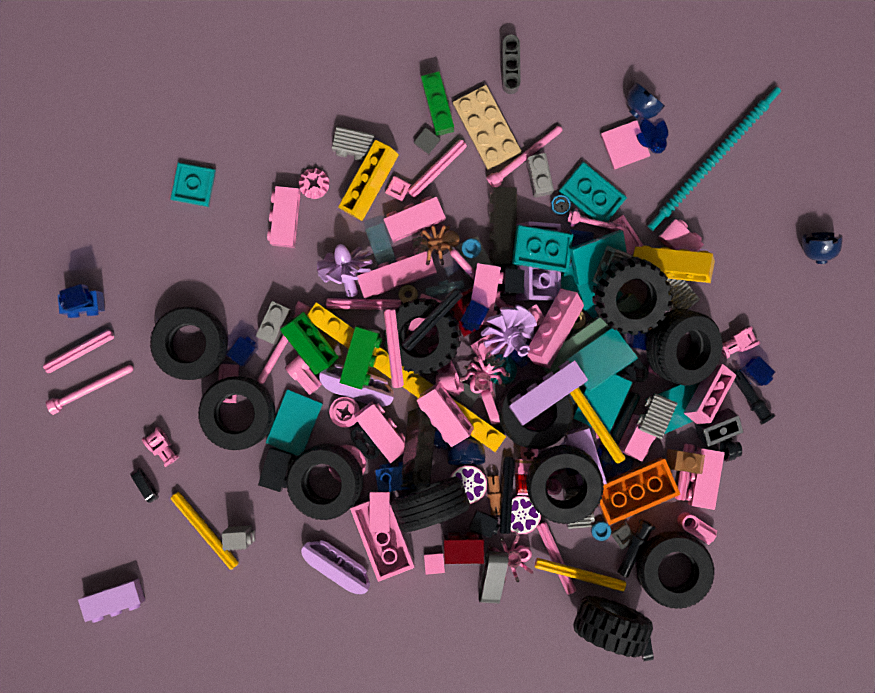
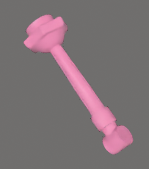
M577 208L574 211H570L568 217L571 227L580 221L612 231H623L624 228L621 223L616 225L612 222L608 223L581 217Z

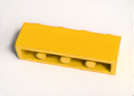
M375 140L338 208L363 221L399 154L390 146Z
M647 245L635 246L633 257L645 259L661 269L660 271L665 273L668 279L711 283L715 263L713 253L708 251L692 252L688 249L671 250L667 247L659 249Z

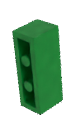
M440 71L421 76V83L435 135L441 136L454 132V124Z
M304 312L291 319L280 329L315 375L329 368L339 358Z
M360 325L355 326L339 383L360 390L365 388V385H369L371 375L369 374L370 367H374L377 356H374L375 350L380 348L382 337H379L380 331Z

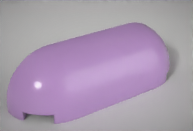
M335 364V367H329L320 372L319 379L321 384L335 394L349 397L365 404L373 401L375 405L379 403L381 407L388 406L393 401L394 390L392 391L388 381L383 378L371 375L369 385H365V388L360 390L339 383L344 365Z
M320 540V542H307L301 550L303 558L317 571L349 592L364 594L368 591L370 582L366 574L367 571L362 565L323 540Z

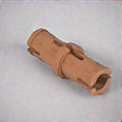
M494 475L495 483H493V476H487L489 487L487 496L490 498V514L496 515L495 507H497V515H500L502 492H500L499 475Z

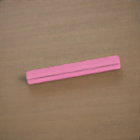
M459 139L408 189V193L414 198L418 196L467 147L466 143Z
M326 299L327 309L396 310L402 304L401 300Z
M388 309L384 311L391 380L392 387L399 388L404 383L395 309Z
M107 329L43 364V368L47 373H51L112 340L114 335L111 330Z
M540 523L537 529L552 562L565 565L547 523ZM558 574L566 594L570 595L576 592L571 577Z

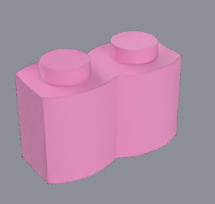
M674 219L657 237L671 250L688 249L692 252H698L704 245L701 242L702 238L695 232L691 233L687 229L688 225L680 219Z

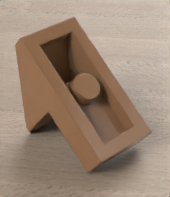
M673 449L667 450L666 462L669 469L696 474L703 473L705 455Z

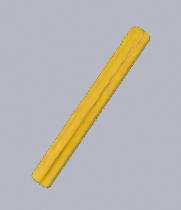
M579 387L573 390L570 395L614 461L620 463L625 460V456Z
M176 492L172 495V502L230 570L235 568L239 562L230 551L223 550V544L182 494Z
M536 558L535 568L619 591H624L626 587V582L623 580L541 558Z

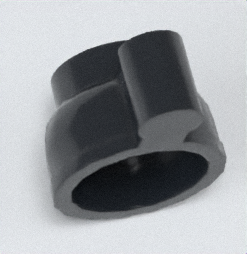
M732 437L721 441L720 451L725 452L723 459L725 462L742 456L740 442H734Z

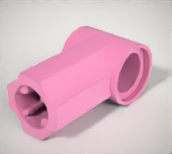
M300 355L285 367L290 376L297 380L309 395L322 385Z
M457 372L436 375V384L440 382L451 395L459 396L464 391V383L459 380Z
M683 512L678 516V525L709 545L716 538L717 530L691 513ZM691 518V525L685 527V520Z

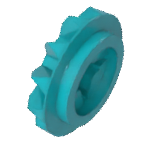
M503 354L489 360L488 364L490 363V366H502L506 362L505 370L509 373V375H500L502 384L496 378H491L493 383L505 385L515 378L517 366L510 356L503 357Z

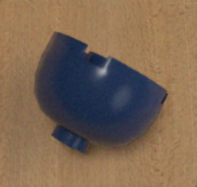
M637 82L628 92L627 104L631 108L629 112L637 119L639 116L645 119L653 118L665 107L664 104Z
M833 232L812 233L813 237H807V234L802 236V248L805 255L811 260H816L817 264L828 263V260L837 257L842 249L843 236L841 234L838 237H834Z
M471 435L453 447L449 446L447 463L450 465L464 466L465 464L472 463L473 466L485 463L484 446L477 439L471 438Z

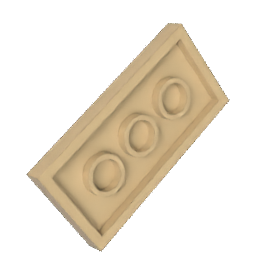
M487 85L453 102V106L487 171L521 154V150Z

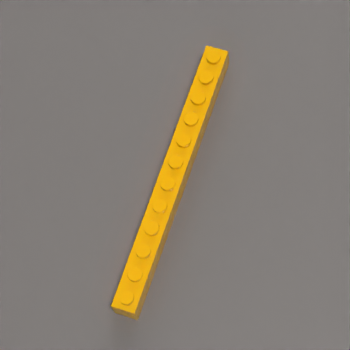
M316 302L307 317L314 325L349 349L355 329ZM381 347L379 349L376 348L374 356H377L374 367L391 378L388 352ZM402 366L404 383L402 387L417 398H419L421 393L434 386L419 374H414V371L407 372L403 370L404 367ZM454 400L474 427L471 436L496 452L506 436Z

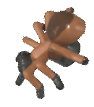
M443 225L438 235L436 234L435 226H432L431 231L434 238L425 230L419 232L418 237L412 238V241H415L413 248H416L414 249L416 255L430 248L427 252L426 265L430 264L433 250L439 255L440 264L444 265L442 255H445L448 251L451 252L453 250L452 247L459 245V235L457 232L449 230L450 226L446 227Z

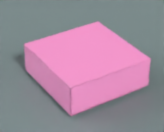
M394 176L385 193L403 202L411 184Z
M443 553L424 554L426 575L445 573Z

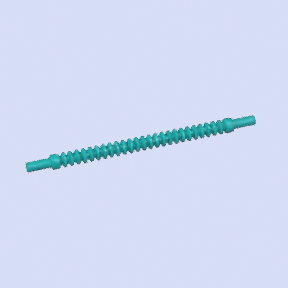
M775 87L764 100H760L757 103V107L753 108L754 111H750V115H746L747 119L744 118L742 120L743 123L740 122L739 127L736 126L735 131L731 132L732 135L729 134L728 139L725 138L724 142H721V147L718 146L717 151L714 150V154H710V159L707 158L706 162L702 163L703 166H699V170H695V174L691 175L692 178H688V182H684V186L680 187L681 190H677V194H673V198H669L670 202H666V206H662L659 209V214L647 225L650 230L653 231L665 217L668 218L672 214L671 211H675L674 207H678V203H682V199H686V195L690 194L689 191H693V187H697V183L701 182L700 179H704V175H708V171H712L711 167H715V163H719V159H723L722 155H726V151H730V147H734L733 143H737V139H741V135H745L744 131L747 132L749 130L748 127H752V123H756L755 119L758 120L760 118L759 115L762 116L763 112L769 109L770 103L781 93L780 88Z

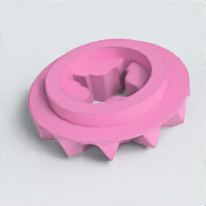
M317 168L307 169V171L301 174L299 180L300 191L308 198H320L329 189V179L323 171ZM308 178H309L310 180H311V179H312V180H315V179L318 178L317 183H318V185H319L320 188L315 187V186H313L312 188H310V185H311V184H310Z
M340 397L330 406V418L339 427H350L357 422L354 415L360 411L358 403L352 398ZM348 404V412L353 415H346L341 420L342 413L337 408L344 409Z

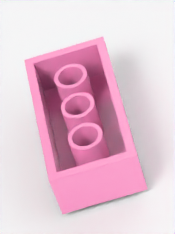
M369 499L353 505L350 510L379 582L415 568V562L403 531L399 528L391 506V500L390 532H370Z

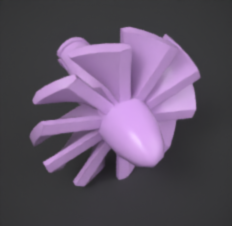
M338 244L334 254L329 252L324 260L317 262L318 276L325 283L329 280L337 284H342L343 282L346 296L350 297L351 294V297L358 294L355 280L359 278L356 276V272L371 271L370 269L361 268L373 263L371 259H364L371 255V253L368 251L355 256L362 247H358L350 253L345 245Z
M515 305L514 308H500L501 314L491 316L486 320L495 325L497 329L488 326L481 332V336L497 335L491 340L484 341V346L487 348L492 343L499 342L497 347L490 351L494 355L499 353L501 347L507 343L508 345L503 357H507L514 349L519 356L527 355L528 351H530L529 346L526 344L527 338L533 339L534 326H537L534 316L529 310L520 305Z

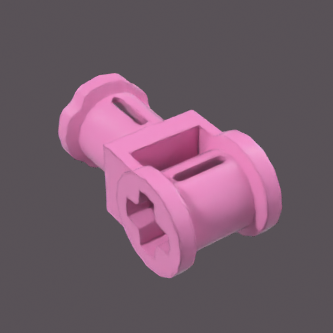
M749 326L731 336V340L722 343V355L726 359L737 351L742 352L760 344V341L756 339L752 331L753 327Z
M156 427L155 431L148 437L142 438V442L154 456L159 455L165 467L179 458L169 447L171 443L161 428Z

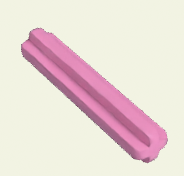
M684 444L683 451L694 453L695 446ZM679 471L677 487L681 495L675 497L677 500H686L690 472Z

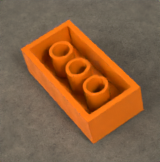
M659 457L606 480L607 484L603 486V495L598 506L605 522L611 525L681 494L666 459Z

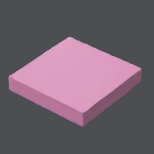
M637 120L601 133V138L614 170L650 157Z

